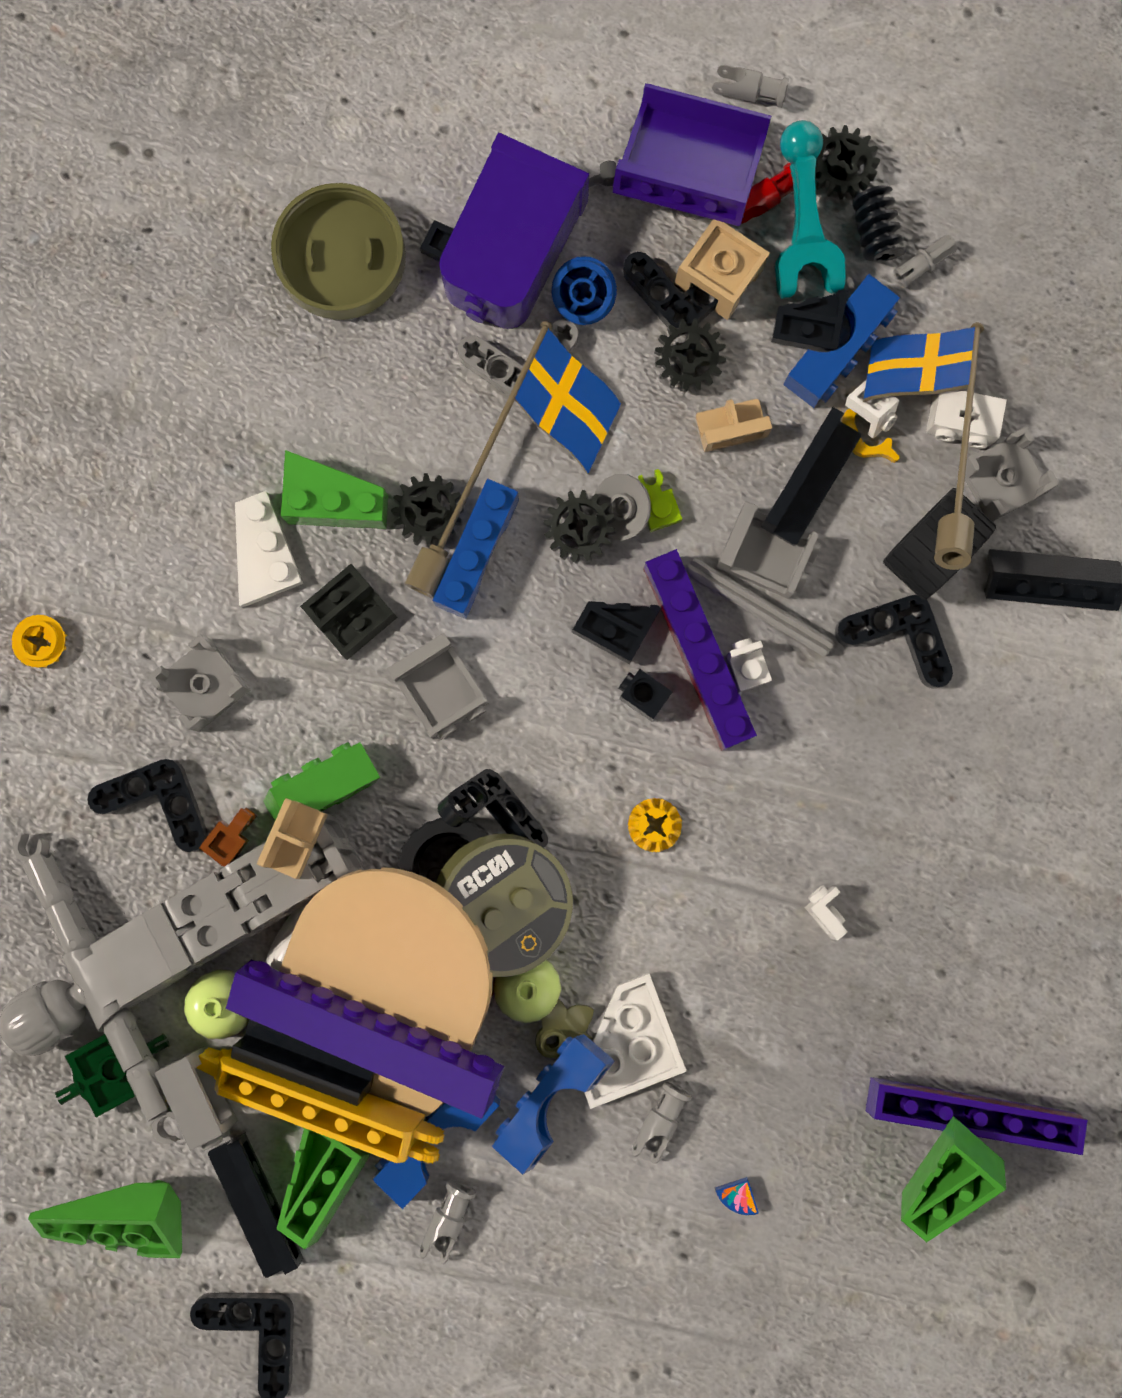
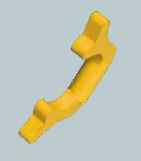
M849 408L842 416L841 422L858 431L855 424V415L857 413ZM860 438L852 451L861 458L883 457L893 463L899 460V455L891 448V438H886L883 443L877 446H868Z

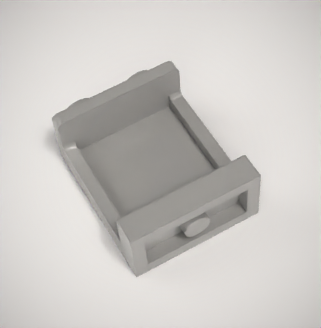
M745 501L716 568L789 599L795 591L800 593L808 577L807 574L803 573L808 561L814 562L821 547L820 544L816 543L819 533L815 531L811 534L804 532L798 544L792 546L761 528L767 515L757 512L758 506Z
M445 633L440 634L386 668L432 739L438 736L442 740L457 730L455 725L463 719L467 718L471 722L486 712L484 706L489 704Z

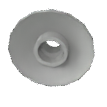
M614 474L605 478L597 487L595 494L600 497L599 506L606 502L610 506L605 514H614L616 519L614 522L609 523V526L616 529V534L608 535V537L613 540H628L638 536L646 527L650 517L651 502L647 489L638 479L629 474ZM626 501L628 502V505H629V510H628V512H626V510H625V503H626ZM592 509V513L598 515V513L594 509Z

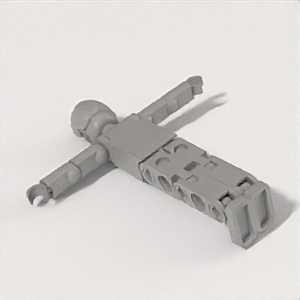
M328 814L316 841L319 845L314 846L300 879L292 878L272 868L257 865L265 845L263 843L223 867L219 873L214 872L98 941H96L95 935L89 930L75 900H73V891L66 884L52 854L46 857L50 848L49 840L39 839L35 853L30 856L26 850L29 834L20 833L13 843L14 854L18 859L26 861L22 867L41 906L46 910L45 914L66 953L61 957L75 983L72 986L63 980H53L49 983L42 981L12 998L3 1008L0 1015V1036L4 1043L16 1053L27 1056L41 1055L56 1047L60 1041L73 1036L72 1031L81 1026L85 1019L87 1007L98 1032L104 1031L123 1072H126L127 1080L147 1120L151 1121L154 1119L152 1123L153 1136L163 1144H170L180 1140L176 1136L167 1134L164 1129L165 1119L167 1117L175 1119L154 1073L160 1069L159 1063L153 1058L136 1024L135 1015L130 1011L131 1008L197 970V967L214 960L306 905L319 891L339 877L357 870H365L355 850L349 845V839L340 822L334 815Z

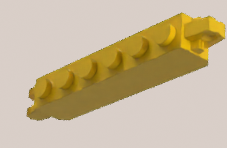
M208 1047L199 1055L202 1064L196 1068L214 1077L216 1080L214 1090L217 1095L394 1163L406 1162L409 1157L424 1161V1163L427 1162L428 1164H433L439 1160L440 1149L434 1147V1144L438 1145V1143L443 1142L444 1130L439 1128V1126L436 1127L431 1123L425 1122V1114L369 1093L358 1106L232 1059V1048L230 1050H217Z

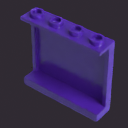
M645 83L642 103L622 160L619 159L616 166L612 193L740 226L772 116Z

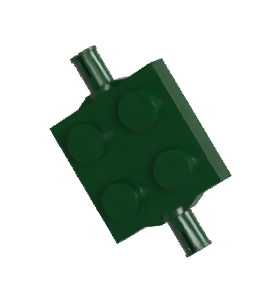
M164 1033L146 1043L152 1055L170 1047L168 1040L155 1046V1044L167 1038ZM105 1034L65 1056L72 1070L74 1083L55 1092L56 1098L70 1092L69 1095L58 1100L61 1105L81 1095L89 1103L97 1118L135 1097L127 1080L126 1072H123Z

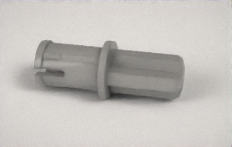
M944 235L926 249L917 250L916 256L899 268L894 269L893 272L896 279L909 272L898 283L906 288L924 273L933 272L934 266L956 252V241L950 235Z

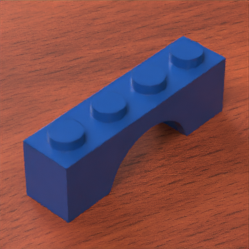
M868 274L846 303L844 314L850 327L849 341L841 348L830 352H817L808 349L790 371L783 385L813 408H815L820 400L826 403L838 388L834 383L839 376L842 375L846 378L857 365L858 361L854 357L858 352L862 350L866 353L876 341L878 336L874 332L878 327L882 325L886 328L896 316L898 311L894 307L900 297Z
M487 478L433 598L436 607L467 619L479 592L489 559L501 535L506 531L519 502L518 491Z
M585 1034L574 1038L569 1036L557 1050V1053L560 1055L553 1066L549 1063L543 1068L536 1078L539 1082L533 1092L527 1091L516 1104L519 1111L513 1119L508 1117L495 1133L499 1137L492 1147L522 1175L534 1169L554 1142L549 1133L546 1118L548 1106L554 1095L561 1089H575L582 1092L594 1089L615 1062L614 1059Z
M495 1095L492 1105L482 1119L443 1102L439 1108L425 1117V1122L431 1123L436 1127L439 1126L442 1130L450 1127H462L476 1131L499 1107L501 1099ZM409 1157L406 1162L394 1163L380 1158L375 1164L378 1171L373 1181L403 1210L427 1184L430 1175L424 1161Z

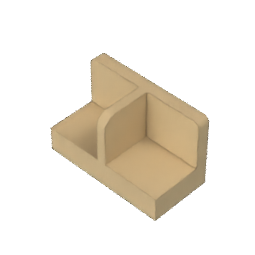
M730 399L726 401L724 407L699 412L695 417L704 453L766 438L772 430L769 416H763L758 399L736 404Z
M285 798L259 856L257 865L272 868L292 878L300 879L328 814L298 801Z

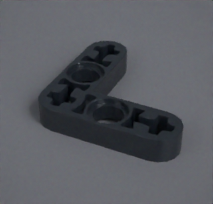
M634 252L625 259L623 273L626 281L667 328L669 325H672L679 329L680 320L678 322L674 321L675 312L669 306L673 299L676 300L673 308L677 313H687V326H691L694 318L698 319L699 323L715 310L718 303L716 298L710 304H701L697 300L696 294L702 289L696 285H693L682 294L646 253ZM634 263L637 266L645 265L643 273L649 279L645 287L642 286L645 283V277L640 272L632 273ZM655 286H664L668 291V297L661 301L652 298L650 290Z
M910 595L849 615L840 620L836 625L835 637L841 645L846 647H854L903 630L921 682L928 688L937 689L947 685L952 679V666L927 599L922 600L918 595ZM910 602H912L914 607L920 606L921 612L917 614V619H915L914 615H908L899 619L897 613L908 609ZM884 612L891 618V625L887 630H881L875 626L873 619L876 613ZM861 617H866V627L868 630L865 629L855 634V640H852L850 635L844 636L843 630L847 628V623H850L851 627H857L865 623ZM920 633H927L932 637L933 647L931 650L923 651L918 648L916 638ZM936 652L939 657L932 659L936 669L942 668L944 674L939 676L940 682L936 678H930L928 672L933 670L931 661L923 663L922 660L923 657H929Z
M170 759L159 760L98 784L90 790L87 798L88 805L92 811L98 814H112L158 796L177 847L182 851H200L199 847L208 836L207 828L186 772L177 761ZM165 766L168 769H175L176 774L171 776V783L168 780L153 782L147 774L151 771V776L157 777L165 773ZM140 777L145 783V790L141 795L135 797L130 794L128 785L133 778ZM102 791L105 794H114L120 791L125 802H123L122 797H115L108 801L109 807H106V805H99L98 799L102 798ZM177 796H183L188 801V810L183 815H176L171 809V803ZM194 817V822H188L191 831H198L199 837L195 839L196 845L193 846L191 842L185 843L184 837L188 835L186 825L178 826L177 821Z
M491 769L483 770L450 792L438 804L437 810L441 819L451 827L461 826L486 808L507 834L522 836L543 848L548 844L547 834L502 777ZM469 794H471L474 797L476 802L470 797ZM458 804L461 810H457L455 806Z
M205 1293L201 1295L191 1307L190 1318L193 1325L201 1330L259 1331L258 1393L261 1398H285L292 1384L294 1307L291 1299L285 1294ZM207 1303L210 1310L221 1311L224 1303H227L225 1320L222 1319L224 1312H215L210 1319H206V1314L200 1312V1310ZM237 1303L247 1304L251 1309V1317L244 1321L237 1319L233 1313L234 1305ZM274 1304H278L279 1310L285 1311V1313L279 1319L278 1329L272 1330L275 1325L274 1313H269V1311L273 1308ZM272 1339L282 1341L285 1345V1353L278 1357L272 1356L267 1351V1342ZM280 1366L277 1371V1382L283 1385L280 1386L278 1391H273V1386L267 1383L270 1382L273 1376V1367Z

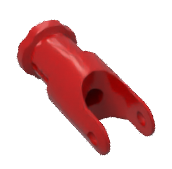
M790 163L784 165L783 171L772 178L766 177L752 186L741 224L768 212L779 205L783 197L794 191Z

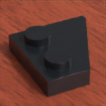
M838 290L836 294L819 298V296L812 297L799 304L790 303L779 306L776 312L771 342L819 352L837 350L848 290Z
M588 601L571 633L630 665L661 607L658 605H650V607L630 606L631 603L610 605L605 602Z

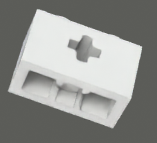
M954 390L933 395L926 429L927 434L935 435V439L944 442L962 441L964 418L960 416L965 415L967 391ZM974 393L968 446L983 449L987 448V446L990 447L1000 438L1006 399Z

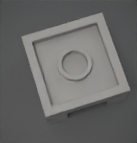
M1027 426L1012 433L1001 443L985 451L980 450L967 457L965 481L981 510L991 521H995L1026 505L1059 485L1057 478L1051 470L1042 476L1026 448L1034 442V438Z
M202 634L188 644L192 650L167 669L160 666L147 676L156 689L165 692L182 715L179 718L187 728L197 732L201 731L251 691L214 643Z

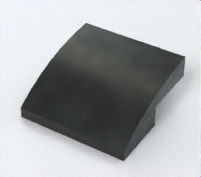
M352 564L348 565L300 606L346 660L351 658L398 618Z

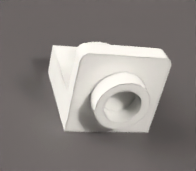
M864 381L847 397L845 406L871 423L868 436L874 439L881 431H889L896 422L898 416L895 412L899 399L895 396H888L863 402L866 381Z
M751 638L732 644L733 650L729 651L726 657L739 692L772 681L761 650L763 648L761 641L752 643Z
M823 885L808 897L811 902L804 908L830 939L838 941L848 932L842 925L845 919L835 907L830 906L827 908L826 904L836 897L840 891L836 886H829L826 889Z

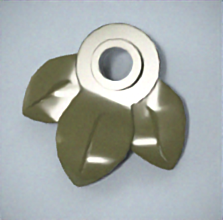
M558 999L551 1013L541 1019L542 1028L538 1031L535 1038L538 1052L547 1058H558L560 1055L557 1053V1050L569 1036L574 1038L585 1034L593 1041V1038L586 1033L593 1017V1008L578 1004L566 1009L563 1002ZM552 1035L557 1036L555 1043H546L548 1037Z

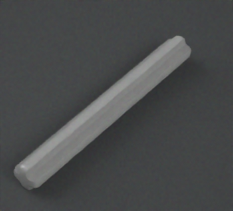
M694 558L687 567L686 572L688 576L819 655L826 656L832 649L834 644L832 639L699 559Z

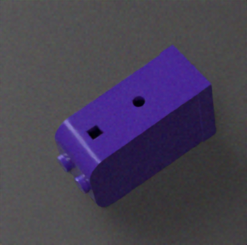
M498 132L486 163L440 258L441 276L449 302L456 308L465 311L466 316L475 322L483 323L485 320L503 329H513L521 326L528 319L579 216H582L589 196V173Z

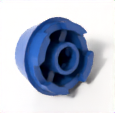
M576 257L565 262L556 272L551 287L552 300L557 311L566 320L579 325L594 324L605 318L612 310L617 297L616 281L611 270L603 262L592 257Z

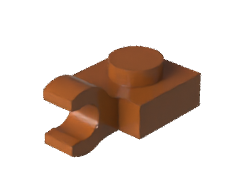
M247 807L245 809L241 808L229 825L223 820L219 821L199 849L225 867L237 858L249 842L241 834L252 824L257 815Z

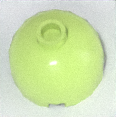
M545 960L537 967L525 973L509 977H495L493 990L495 1001L505 1015L515 1021L530 1023L540 1021L551 1013L560 997L561 984L556 969L552 963Z
M215 970L202 975L191 985L185 997L184 1012L188 1024L196 1033L208 1039H226L238 1034L248 1025V1018L226 1009L235 975L234 971Z

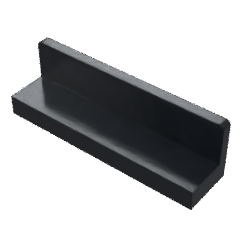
M835 407L831 408L761 528L792 546L798 544L861 438L860 432L840 421L844 413Z
M989 549L987 558L991 570L984 589L986 599L1119 611L1122 603V565L1119 561Z
M250 1019L246 1034L233 1045L231 1053L232 1059L358 1106L371 1091L375 1074L372 1071Z
M246 1132L211 1149L208 1152V1156L263 1276L268 1278L282 1270L286 1275L297 1269L304 1258L298 1245L277 1230L281 1208Z

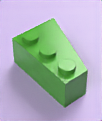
M285 450L281 517L287 524L387 529L388 495L383 487Z
M349 742L342 744L331 751L332 757L322 762L320 758L313 759L301 767L303 772L291 778L290 774L287 773L272 781V788L269 789L263 802L274 822L285 798L298 801L322 812L375 784L380 776L361 742L353 746Z
M953 1116L902 1191L901 1221L927 1243L1006 1190L1004 1160Z
M303 1128L299 1150L296 1151L294 1158L295 1166L291 1182L287 1186L277 1230L303 1249H307L319 1241L371 1153Z

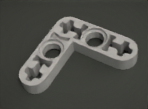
M566 319L557 320L552 324L551 332L558 339V331L560 333H564L566 330L570 331L569 338L571 340L564 339L561 344L571 354L578 343L577 326ZM476 335L464 337L458 345L459 359L466 368L506 395H510L516 383L512 382L515 372L519 373L517 375L518 379L523 368L521 364ZM475 346H478L480 356L487 360L484 369L481 368L483 366L482 360L477 356L473 355L470 359L467 358V347L474 349ZM502 362L509 367V372L505 377L496 378L491 374V367L495 363Z

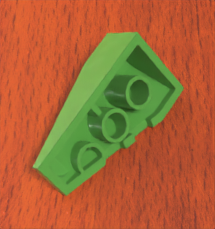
M160 1180L153 1181L152 1183L130 1184L31 1212L28 1220L42 1238L79 1245L86 1244L87 1239L94 1240L98 1244L104 1245L105 1250L116 1252L119 1245L138 1249L137 1256L148 1258H180L182 1254L181 1201L171 1185Z

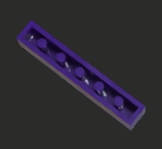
M677 549L646 561L643 570L658 605L661 607V612L721 751L757 736Z
M870 1077L865 1110L873 1119L940 1131L946 1128L954 1116L974 1135L980 1138L1083 1155L1088 1122L1087 1119L1071 1111Z

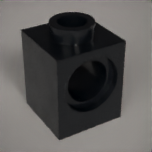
M641 669L635 675L629 672L618 687L623 692L619 700L651 722L673 693V691ZM639 685L648 686L652 691L651 700L639 702L634 697V688Z

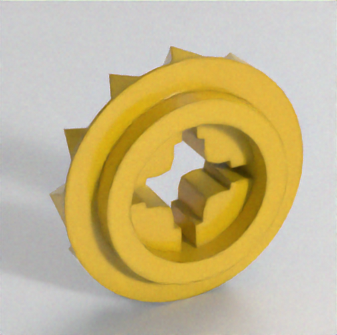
M32 615L23 619L16 626L12 635V649L15 656L23 664L30 667L47 668L48 665L59 661L60 655L66 650L65 638L67 635L63 631L61 624L46 615ZM44 633L43 638L48 640L51 645L41 646L39 651H36L37 645L33 641L28 640V638H38Z
M646 799L637 804L629 816V834L634 843L646 851H664L672 847L681 835V817L676 807L664 799ZM646 813L654 819L664 815L667 816L661 824L662 832L665 834L664 837L656 831L646 835L643 834L650 825L647 821L648 818L645 816Z

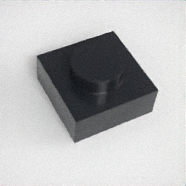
M434 220L420 247L421 253L440 262L441 255L454 229Z

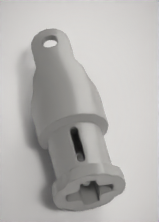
M720 65L718 67L717 73L720 77L737 82L732 84L715 82L712 90L716 94L754 103L757 100L776 103L777 107H783L789 78L784 77L782 80L763 76V73L760 71L729 65Z
M669 1082L664 1083L662 1087L664 1092L656 1108H651L632 1147V1154L637 1157L642 1153L646 1143L653 1137L658 1136L650 1156L651 1162L654 1164L660 1161L679 1123L677 1118L685 1102H689L692 1098L688 1092Z
M455 1180L447 1182L446 1189L448 1191L441 1207L436 1208L420 1247V1257L423 1259L427 1256L434 1241L439 1237L447 1236L440 1254V1261L443 1264L448 1261L464 1224L463 1215L470 1200L475 1198L476 1192L473 1188Z

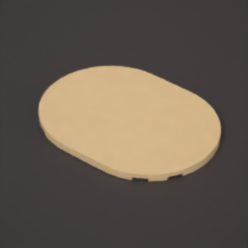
M388 867L350 872L319 891L309 901L299 916L279 970L285 974L297 975L302 981L313 986L327 988L333 994L344 999L361 1002L366 1008L380 1014L392 1015L397 1021L408 1026L425 1029L430 1035L439 1039L456 1042L463 1049L470 1052L487 1014L492 994L493 975L490 972L487 956L488 948L479 927L473 924L469 916L462 909L463 905L451 893L435 882L413 872ZM374 1074L371 1091L369 1092L371 1095L425 1114V1117L434 1112L443 1103L381 1075Z

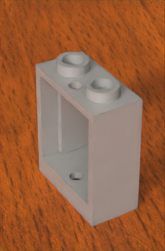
M204 1046L154 1072L190 1151L199 1146H202L203 1151L221 1143L223 1138L231 1134L230 1128L238 1121L229 1100L216 1094L214 1090L216 1080L214 1077L196 1068L202 1064L199 1055L205 1051Z

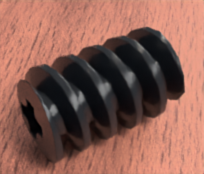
M890 186L871 187L858 194L852 202L853 209L856 211L855 220L859 223L857 230L859 235H861L860 244L865 248L862 254L867 261H889L906 253L904 247H895V245L903 241V236L899 234L892 235L901 226L899 222H890V220L898 215L895 209L887 210V208L895 203L894 197H884L893 190Z

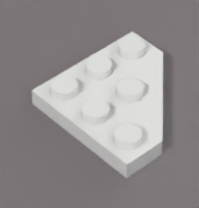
M646 973L618 984L593 1038V1042L614 1059L615 1062L594 1089L584 1092L590 1109L687 1072L650 974Z

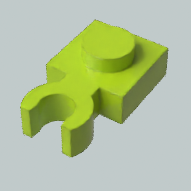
M659 469L654 470L656 483L653 485L646 484L643 475L638 476V480L647 489L651 502L650 517L647 522L650 533L682 522V516L672 488L665 491L661 489L663 475Z

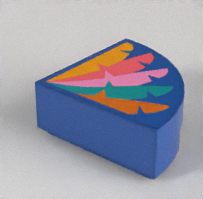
M747 1177L714 1188L720 1201L731 1211L741 1215L759 1214Z

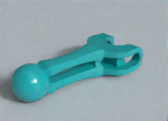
M806 120L790 124L784 130L780 139L782 155L791 163L790 171L793 180L795 203L794 230L791 245L779 254L774 264L776 289L781 299L790 298L795 294L798 273L805 265L815 266L821 271L824 288L830 293L835 294L838 290L844 289L846 280L844 253L836 244L825 238L816 203V158L821 153L823 147V136L820 129L814 123Z

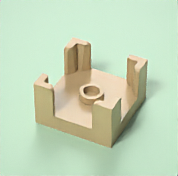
M712 220L679 266L674 285L686 292L690 289L691 283L707 292L718 300L715 312L728 320L737 308L741 296L752 281L755 282L762 273L770 252L724 222Z

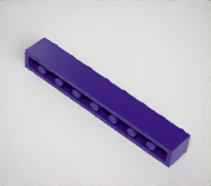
M251 959L235 972L226 1006L227 1010L481 1119L492 1105L505 1066L496 1063L491 1057L477 1055L465 1050L456 1042L444 1041L430 1035L425 1029L408 1026L397 1021L392 1015L380 1014L370 1010L361 1002L344 999L333 994L327 988L316 987L302 981L297 975L285 974L275 970L263 961Z

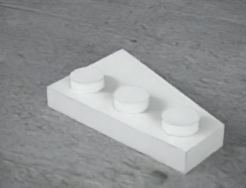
M263 491L235 502L239 606L243 608L302 585L303 581L268 492Z

